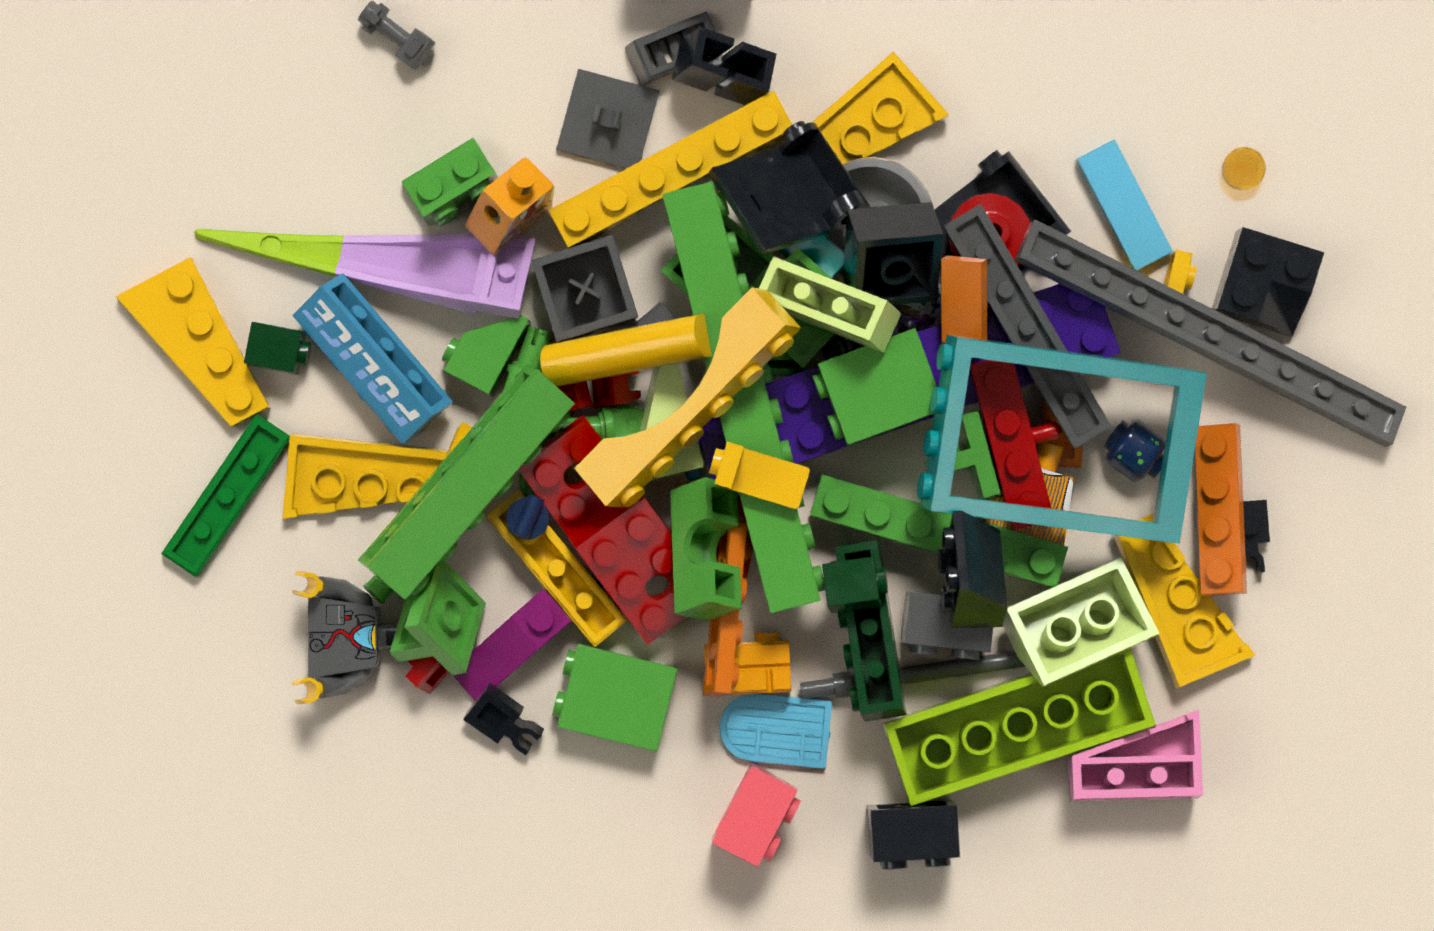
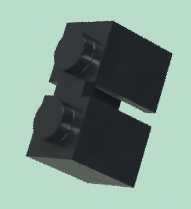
M700 26L680 41L672 80L705 92L715 87L714 95L747 105L769 93L777 54L742 41L724 54L721 60L716 59L733 47L735 38Z

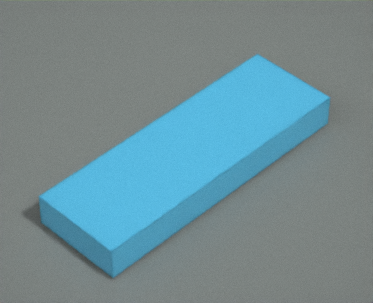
M1115 139L1076 159L1133 269L1139 270L1173 252Z

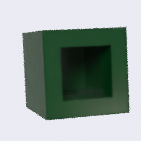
M251 322L244 364L299 375L300 366L307 367L311 342L305 341L306 334L303 331Z
M874 557L822 564L827 606L831 614L882 606L881 594L888 593L885 568L877 569Z

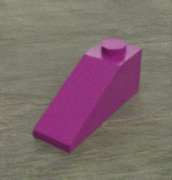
M543 588L472 651L466 673L453 676L475 701L489 683L497 687L569 625L572 620L547 590Z

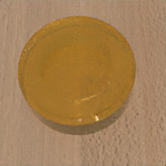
M1240 147L1234 149L1225 157L1221 171L1223 179L1230 187L1244 191L1252 189L1262 181L1266 165L1258 151L1249 147Z

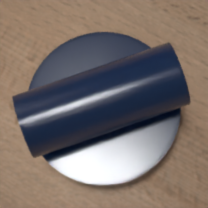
M528 494V497L519 498L510 505L506 514V523L514 536L523 540H532L544 533L549 522L548 510L543 504L544 500Z

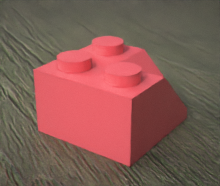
M751 762L712 836V843L757 867L762 859L770 862L781 841L780 835L776 834L782 820L790 823L801 803V800L795 798L798 791L797 787Z

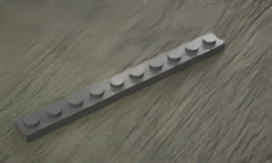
M1037 220L1029 224L1015 257V262L1384 447L1393 444L1407 408L1406 406Z

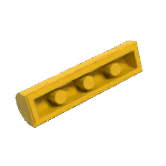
M697 314L545 345L540 354L542 373L555 386L559 387L712 357L705 314Z
M517 490L490 512L486 518L595 648L623 625L627 619L549 525L542 535L532 540L520 539L510 532L506 523L507 511L514 501L525 497L520 490Z

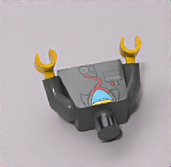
M297 571L295 573L296 576L307 579L305 590H292V593L296 596L308 598V677L296 679L292 682V685L304 684L306 686V697L294 701L297 704H307L316 701L318 698L347 694L369 680L373 673V668L380 666L381 650L391 649L398 624H381L380 607L373 606L371 596L349 581L324 576L318 577L311 572Z

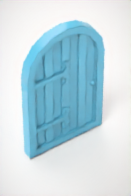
M766 693L745 694L732 700L723 711L719 723L720 736L726 748L732 754L747 761L826 769L828 741L831 735L829 730L832 701L768 695Z

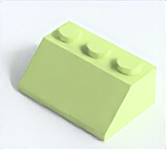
M1118 558L1008 607L1003 623V628L1018 658L1042 687L1159 635V631L1122 558Z

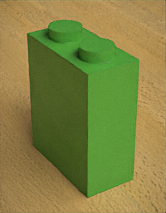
M916 328L892 336L884 353L864 346L818 363L819 374L812 376L820 399L829 398L834 414L827 416L834 438L835 440L843 438L846 446L934 414L930 411V398L933 388L937 387Z
M579 643L576 651L568 650L562 675L570 676L566 693L560 691L557 693L552 716L559 717L557 726L559 728L657 752L678 667Z

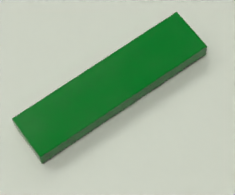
M256 413L161 554L194 577H199L288 446L290 435Z

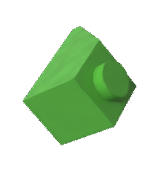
M521 315L519 319L511 318L464 332L460 340L453 338L442 357V360L447 363L444 371L492 396L505 372L507 363L511 361L531 321Z

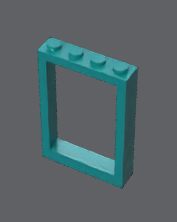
M954 335L946 336L945 344L939 346L937 353V369L941 370L939 387L933 388L930 398V411L934 413L932 430H927L923 444V452L925 456H928L926 472L920 474L917 483V497L921 499L920 506L935 512L952 514L953 511H963L973 517L1180 544L1207 373L1188 368ZM971 358L1174 386L1153 522L950 495Z

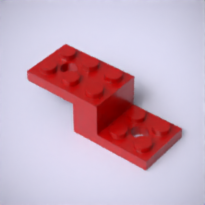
M583 414L543 443L537 457L527 465L522 464L518 471L535 494L544 500L543 504L565 532L576 551L648 645L686 617L675 614L672 534L644 496L630 507L605 506L584 480L577 484H569L564 481L565 470L571 465L579 464L602 441ZM660 575L667 579L666 588L662 593L651 595L646 592V583L650 578Z

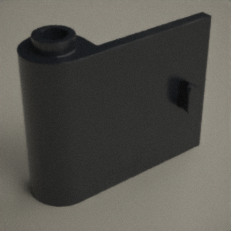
M799 121L792 124L784 131V139L775 149L712 167L708 172L761 255L846 228L848 209L870 208L869 203L814 122L805 123L804 121Z
M998 150L991 153L977 165L982 171L980 174L934 209L943 232L941 259L947 255L954 256L950 250L948 235L942 226L951 221V218L961 204L976 195L993 193L1007 196L1021 206L1030 223L1037 220L1065 235L1071 232V229L1010 151L1004 155H1001ZM1020 265L1018 266V268L1020 271H1022L1025 268V266Z

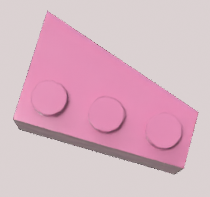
M1199 710L1071 756L1068 759L1069 802L1197 799L1203 796Z

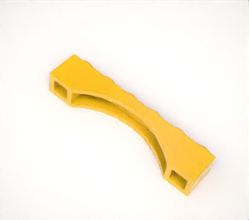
M772 91L548 211L568 249L591 242L663 200L662 194L683 189L709 176L708 172L712 167L752 156L783 140L784 131L792 123L775 91Z
M752 287L722 317L719 340L712 362L700 385L688 400L668 418L647 430L624 437L603 439L574 469L605 506L622 508L632 506L644 495L645 490L643 488L653 477L657 478L665 474L675 462L673 457L683 447L687 448L696 443L704 434L702 428L713 417L717 418L727 412L734 403L732 398L743 387L751 386L764 373L762 367L773 356L778 357L792 346L794 342L792 337L801 327L769 291Z

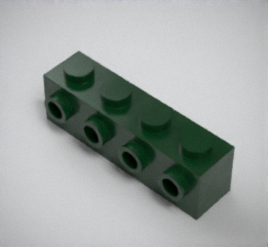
M878 540L836 546L837 561L830 562L874 557L877 569L884 568L882 551ZM888 593L881 594V607L838 613L840 628L847 627L850 644L843 645L846 669H854L856 686H849L853 712L860 711L865 722L907 715Z

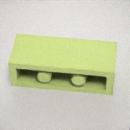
M776 257L772 258L759 289L769 291L791 317L883 353L901 315L885 299Z

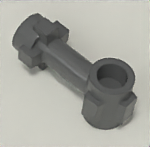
M373 0L370 1L357 19L364 25L362 29L370 35L378 30L399 46L400 49L395 55L414 70L420 64L424 65L434 51L431 49L436 42L417 28L409 34L387 17L390 11L383 3L378 5Z

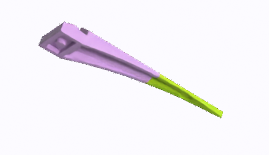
M197 229L194 231L195 237L198 240L334 277L344 273L352 282L477 315L479 311L516 319L520 317L536 240L534 238L518 236L493 256L472 233L338 236Z

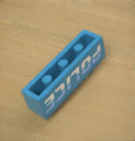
M344 273L320 286L292 315L302 326L305 334L314 340L330 359L331 364L343 374L355 388L359 397L373 409L385 423L388 431L395 435L402 445L424 431L453 403L451 398Z

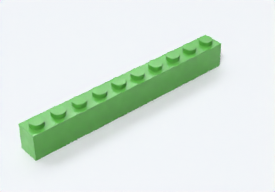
M713 181L662 194L693 315L705 314L712 357L704 358L707 370L718 344L722 317L749 291L745 273L737 275L733 258L740 256L734 231L726 233L722 216L730 215L727 201L720 190L715 191ZM767 362L762 367L764 370L762 376L751 386L743 387L732 398L734 403L731 408L719 416L726 444L731 442L744 446L746 449L794 463L788 440L780 441L776 429L777 424L783 423L778 399L769 400L765 383L773 380ZM739 492L770 614L821 601L819 592L825 590L821 566L812 567L808 550L816 548L810 524L801 525L797 509ZM803 496L798 508L805 506Z

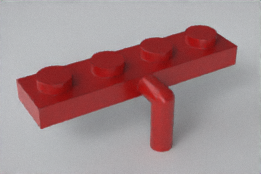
M993 360L971 363L970 372L1004 502L1052 509L1035 444L1057 439L1061 435V427L1052 420H1044L1040 426L1031 428L1014 363ZM1009 521L1013 531L1034 525Z

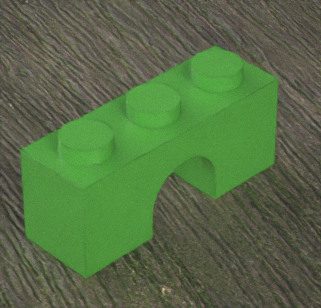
M707 477L670 490L675 614L705 621L742 609L740 567L720 563L716 559V548L719 539L727 530L738 526L737 491L714 484L715 479Z

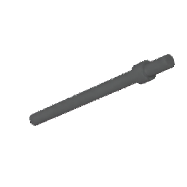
M1012 651L980 656V660L964 658L900 668L902 685L1026 666L1020 661L1016 652ZM850 671L833 673V678L800 682L802 699L835 695L836 699L850 697L849 686H856L855 675H850Z

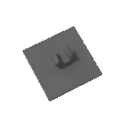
M578 69L556 150L624 169L640 162L660 90Z

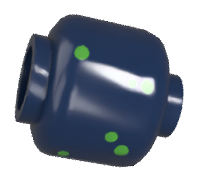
M1133 419L1129 423L1122 420L1103 446L1108 451L1106 453V461L1133 482L1142 480L1147 474L1154 479L1161 471L1164 455L1162 453L1164 452L1166 439L1140 419Z

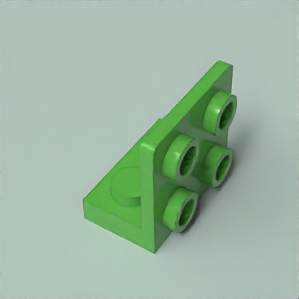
M471 138L401 182L417 206L418 212L429 226L436 222L441 227L461 214L458 210L459 207L471 200L476 204L481 192L496 180L498 176L475 139Z

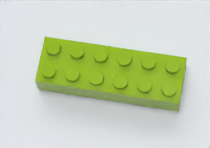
M1131 648L1045 687H1042L1037 679L1029 673L908 713L905 716H899L882 722L908 803L911 806L1156 725Z

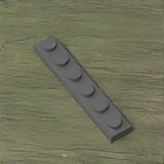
M979 204L942 226L960 257L987 259V303L1010 343L1067 351L982 205ZM1024 365L1073 449L1112 427L1081 373Z

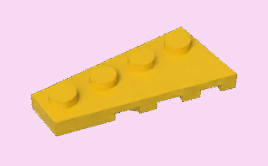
M292 433L289 439L282 519L314 513H330L358 507H374L380 504L408 502L444 461L448 450Z
M1154 514L1147 515L1138 520L1153 522ZM1113 535L1125 566L1159 631V635L1155 639L1175 688L1182 687L1256 656L1249 645L1242 641L1234 630L1231 620L1225 612H1221L1211 596L1201 595L1200 577L1195 576L1185 562V556L1175 543Z

